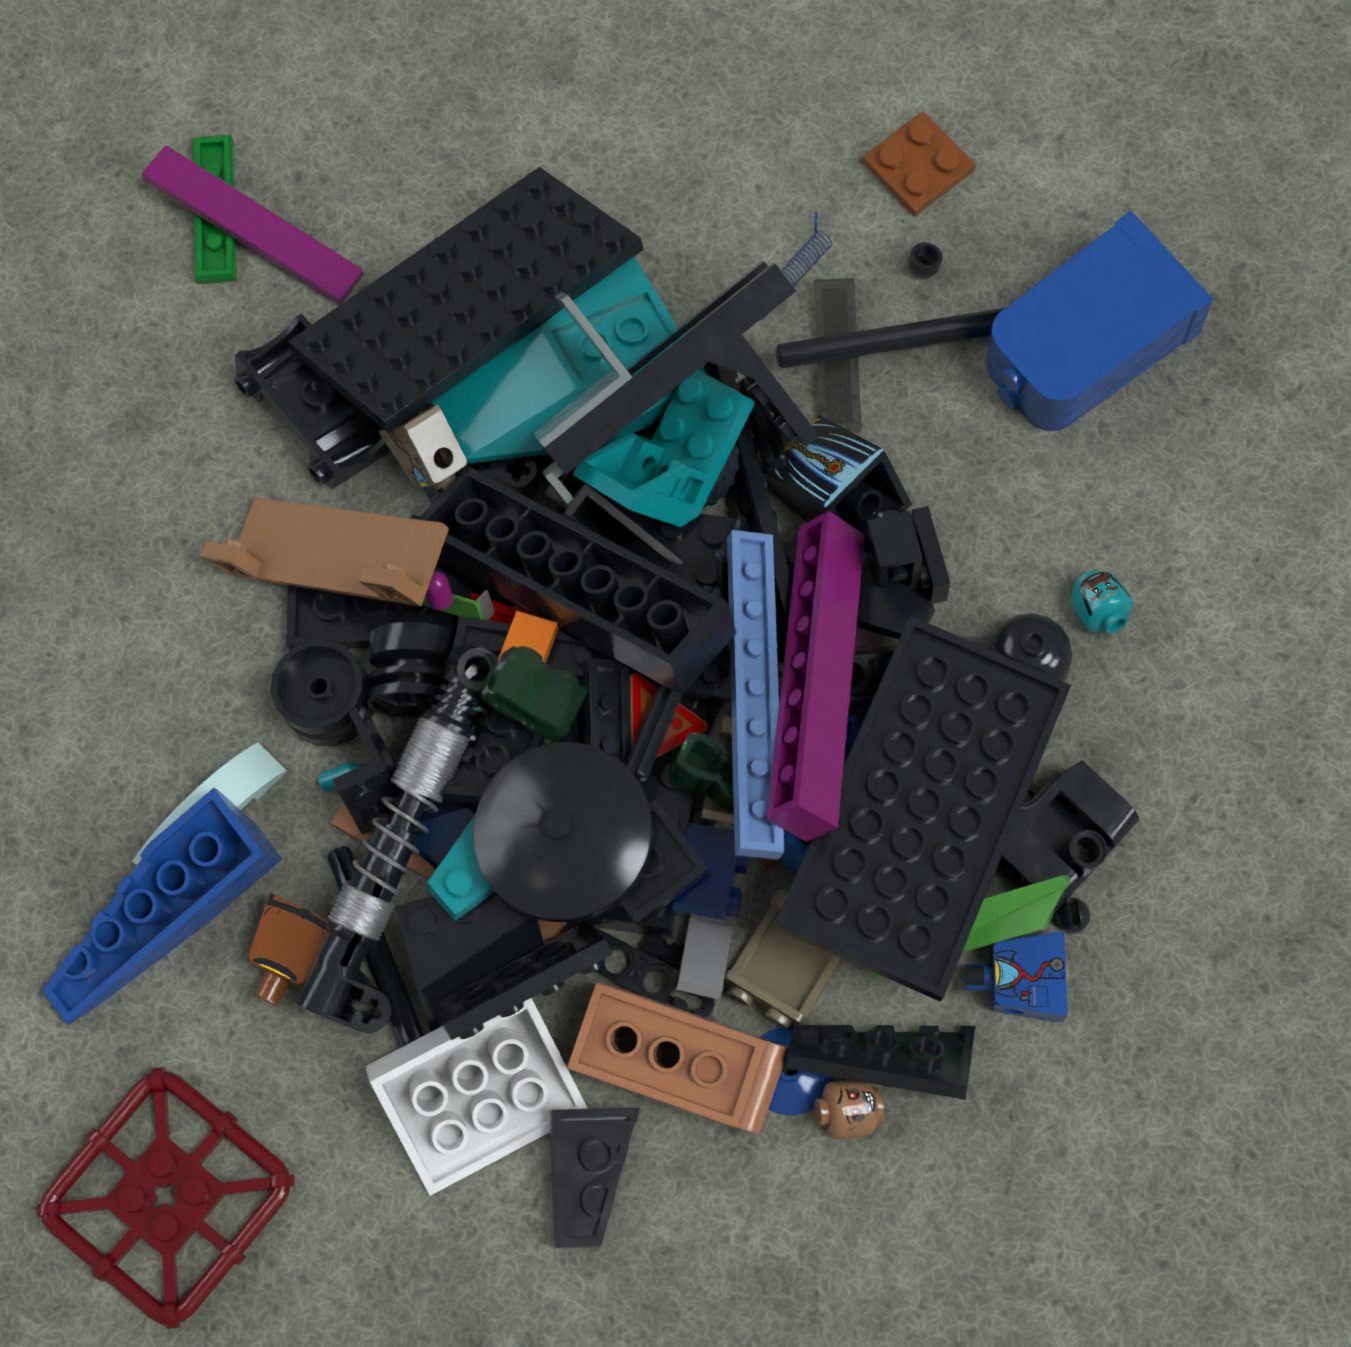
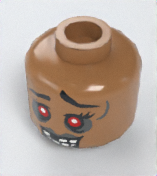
M850 1079L828 1082L823 1089L822 1098L815 1100L817 1123L819 1126H826L827 1131L834 1139L872 1135L877 1124L882 1123L884 1118V1106L880 1090L873 1088L870 1083Z

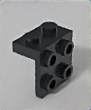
M354 708L348 712L372 760L333 779V783L359 831L364 835L375 830L376 826L373 824L372 819H388L391 809L382 802V798L392 797L397 799L401 788L391 780L397 769L371 716L362 720L357 708Z

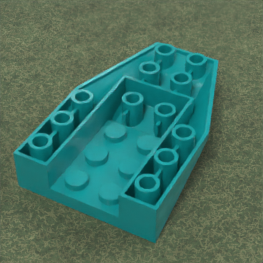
M635 257L573 300L626 369L678 328ZM562 308L438 397L430 405H439L467 459V464L546 455L549 453H546V450L540 445L541 443L533 432L612 369L565 309ZM703 367L699 368L701 371L705 372ZM677 387L605 444L661 422Z

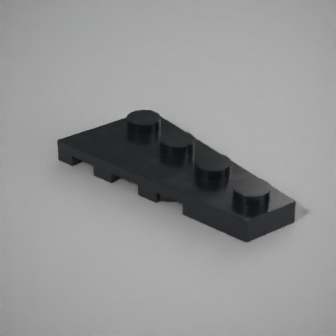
M288 585L286 646L289 650L310 640H331L346 648L370 647V632L373 629L385 624L398 622L435 624L456 632V615L423 606V603L422 606H415Z

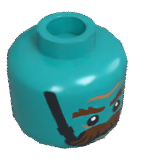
M1092 570L1075 581L1069 602L1072 610L1088 631L1112 634L1121 630L1128 623V616L1133 608V600L1115 574L1108 571Z

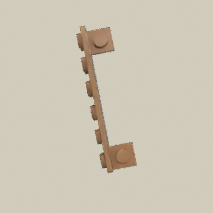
M255 498L238 542L230 539H225L223 544L206 541L200 557L235 577L422 606L449 528L440 522Z

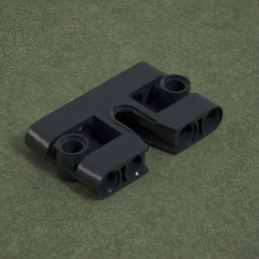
M1081 760L1048 781L1028 802H1023L997 868L1019 888L1059 876L1069 875L1071 882L1059 899L1053 911L1054 914L1090 874L1105 861L1109 853L1138 823L1139 816L1135 809ZM1076 844L1084 846L1089 851L1090 863L1078 859L1075 854Z

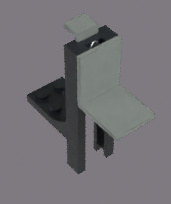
M761 261L627 369L572 299L562 291L555 296L612 369L533 432L541 443L540 445L546 450V453H549L555 461L543 471V474L568 506L574 498L558 477L563 473L565 475L568 474L707 362L744 375L748 380V383L743 386L744 389L756 401L758 406L761 405L765 410L767 408L771 410L774 415L769 421L783 439L786 438L790 443L796 440L807 447L819 437L816 430L742 335L796 292L776 263L768 266L765 261Z

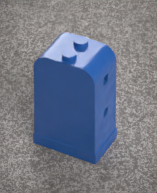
M1130 211L1117 220L1112 228L996 316L989 340L986 369L991 379L999 387L998 394L1007 407L1011 409L1017 407L1037 428L1046 431L1062 430L1177 347L1188 343L1200 334L1213 298L1140 219Z

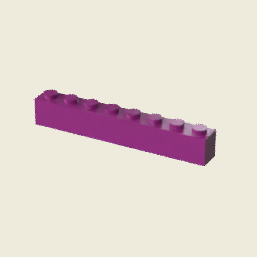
M830 511L800 526L798 530L767 810L768 821L805 842L838 828L865 539L863 533Z

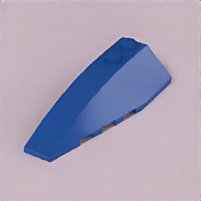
M212 788L146 846L140 854L142 859L129 876H125L115 889L118 892L104 911H99L90 923L92 927L79 945H75L43 988V993L67 1025H71L103 1003L204 927L282 860V857L260 828L217 788Z

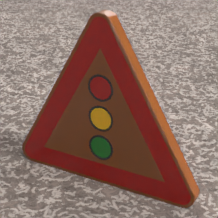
M638 673L630 675L631 749L657 689V686ZM679 703L657 757L706 731L708 727L706 721Z

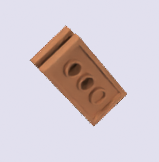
M601 981L595 984L567 1068L721 1123L760 1134L789 1047ZM622 1026L632 1028L637 1035V1045L632 1051H624L616 1043L617 1031ZM663 1041L673 1042L679 1048L680 1059L675 1066L664 1065L658 1058V1047Z

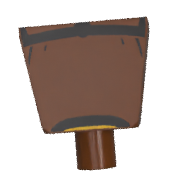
M273 893L269 894L248 955V961L255 968L265 972L254 993L256 997L269 1004L278 1006L289 984L302 990L328 933L326 926L328 919Z

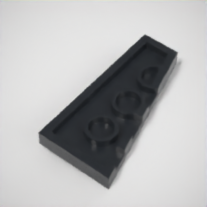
M794 1025L786 1068L965 1100L975 1026H960L959 1032H939L938 1026L920 1025L919 1032H895L893 1025H876L875 1029L868 1032H856L852 1025Z

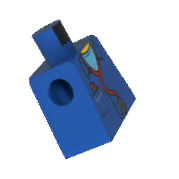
M1052 932L993 943L990 949V964H965V990L991 991L993 1012L1052 1022H1064L1068 1016L1064 932Z

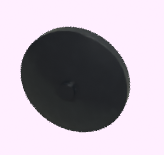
M555 742L544 744L512 759L488 784L475 815V853L487 882L504 901L516 910L533 918L548 922L581 921L595 917L614 907L632 891L642 877L653 848V814L646 793L629 768L613 755L597 747L582 743Z

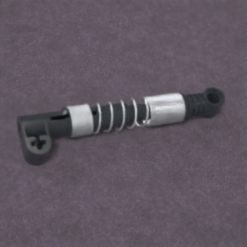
M469 644L461 645L452 650L446 662L447 672L444 677L448 683L447 685H440L439 689L444 692L442 695L436 694L434 698L439 703L438 705L432 704L430 709L423 711L420 718H418L419 721L415 726L416 729L413 730L414 733L411 734L412 737L407 742L408 745L406 750H404V754H402L403 757L400 758L401 761L396 766L397 770H395V774L391 778L392 782L401 788L397 799L392 797L382 798V802L391 809V813L388 819H372L376 828L371 839L363 840L366 850L361 860L353 861L356 872L352 880L343 882L344 887H341L342 891H339L340 895H338V899L334 903L335 907L332 908L333 911L330 912L331 915L328 916L329 919L326 922L328 933L296 1001V1004L315 1014L359 1032L368 1034L378 1032L390 1020L391 1004L386 995L372 984L356 978L368 949L377 945L378 940H380L379 937L382 936L381 932H384L383 928H386L385 924L389 920L388 916H391L390 912L395 907L390 901L393 896H400L396 888L402 875L407 876L410 874L406 866L411 855L419 854V850L415 847L419 837L413 833L426 834L429 832L428 828L419 822L423 811L431 813L439 811L428 800L430 798L439 803L443 802L442 791L448 781L454 778L453 774H456L455 770H458L457 766L461 762L460 758H463L462 754H465L464 750H467V742H470L472 736L470 728L472 721L468 720V716H475L476 711L472 709L473 705L479 707L481 701L477 699L478 695L484 697L486 690L498 679L500 671L499 661L494 653L485 648ZM476 656L480 661V672L476 677L468 679L465 674V664L468 659ZM352 985L354 986L350 995L362 1004H368L369 1002L372 1004L370 1011L362 1010L359 1012L351 1004L346 1003L343 1012L339 1014Z

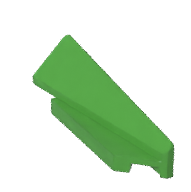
M1069 875L1059 876L984 898L963 952L1046 929L1059 899L1071 882ZM871 971L874 978L881 976Z

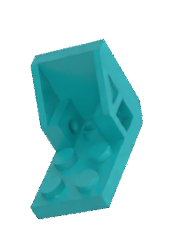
M698 369L678 385L652 440L629 433L595 451L576 467L573 475L631 511L682 527L699 516L756 401Z

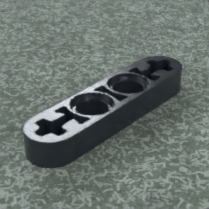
M576 921L566 925L561 934L583 923V921ZM589 924L606 939L612 952L620 950L630 957L629 968L621 974H614L607 970L605 965L606 958L603 959L604 964L599 969L593 971L595 974L628 991L687 1011V1002L677 996L675 997L674 1005L666 1002L675 991L679 975L678 969ZM652 971H662L669 978L668 988L660 994L649 993L644 987L645 977ZM684 992V993L688 994L689 996H694V995H695V994H693V993ZM703 996L702 1000L707 1004V1007L704 1010L697 1008L694 1014L709 1018L714 1011L715 1000L714 998Z

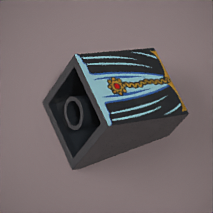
M818 415L810 424L819 434V437L807 447L796 440L784 449L786 453V466L782 470L775 469L774 471L764 468L762 472L765 474L775 495L806 522L830 511L865 535L864 553L866 550L867 520H871L875 515L888 510H896L898 513L905 512L912 503L884 449Z

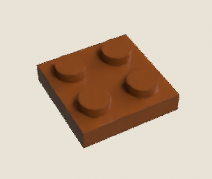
M924 111L863 156V164L914 217L974 172L976 164Z

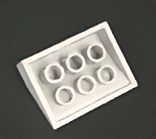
M532 998L523 1002L524 1007L517 1013L505 1018H501L498 1015L483 1023V1030L470 1038L460 1039L457 1037L451 1040L445 1030L440 1027L365 1066L369 1082L430 1196L550 1133L549 1112L551 1110L588 1109Z

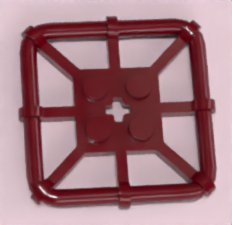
M165 1067L152 1068L151 1073L146 1074L133 1086L98 1129L93 1127L86 1135L89 1140L47 1188L41 1199V1204L36 1205V1215L42 1218L43 1224L53 1236L93 1269L92 1275L98 1281L103 1282L106 1280L147 1317L159 1324L165 1325L166 1329L179 1328L181 1322L186 1321L196 1312L234 1264L239 1266L246 1258V1255L243 1253L283 1206L290 1193V1188L295 1187L294 1175L289 1174L287 1167L277 1156L237 1124L238 1118L230 1111L224 1113L182 1077L171 1071H166ZM167 1090L213 1127L191 1156L170 1139ZM153 1092L156 1139L135 1162L114 1145L111 1140ZM225 1137L270 1176L267 1178L222 1183L205 1169L202 1163ZM102 1151L127 1171L126 1175L107 1197L60 1202ZM173 1184L176 1187L172 1194L176 1199L175 1204L172 1207L168 1204H163L160 1208L157 1207L156 1202L159 1197L155 1193L160 1186L168 1188ZM271 1190L270 1194L230 1242L205 1221L224 1196ZM110 1210L127 1224L130 1229L108 1255H104L69 1225L61 1215ZM197 1230L215 1245L221 1253L179 1303L176 1255ZM141 1237L162 1254L164 1305L118 1267V1264Z

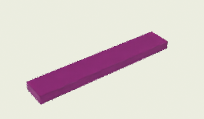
M167 145L162 148L142 173L143 181L338 305L344 302L363 276V269Z

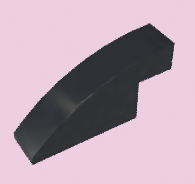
M576 467L565 475L563 473L558 477L574 498L569 506L552 484L544 492L565 509L562 516L677 575L686 563L672 545L640 513L625 508L574 476Z

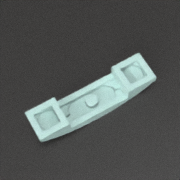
M258 742L224 764L178 805L150 836L132 861L137 865L142 859L140 854L146 846L212 788H217L241 810L253 798L257 801L287 770Z

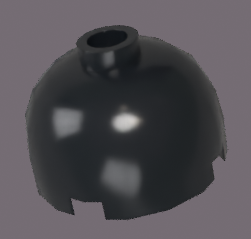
M1036 613L1015 615L1003 622L991 637L990 643L997 649L998 654L1063 682L1068 677L1073 658L1070 639L1061 625L1048 616Z

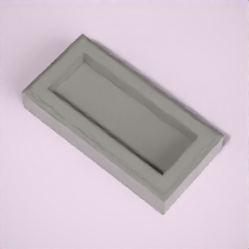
M692 917L689 918L676 990L720 1000L731 939V926Z

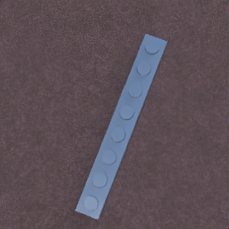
M731 530L727 537L729 611L737 632L730 640L735 855L779 859L784 853L783 829L767 820L779 711L773 535Z

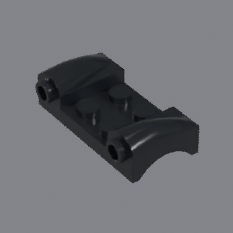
M301 313L294 318L280 335L269 343L256 349L241 350L235 354L237 376L234 377V381L244 397L249 398L252 396L259 402L265 397L309 450L311 463L307 467L312 478L318 485L326 484L334 489L369 467L391 450L379 433V431L383 430L380 425L292 353L288 341L311 326V323Z

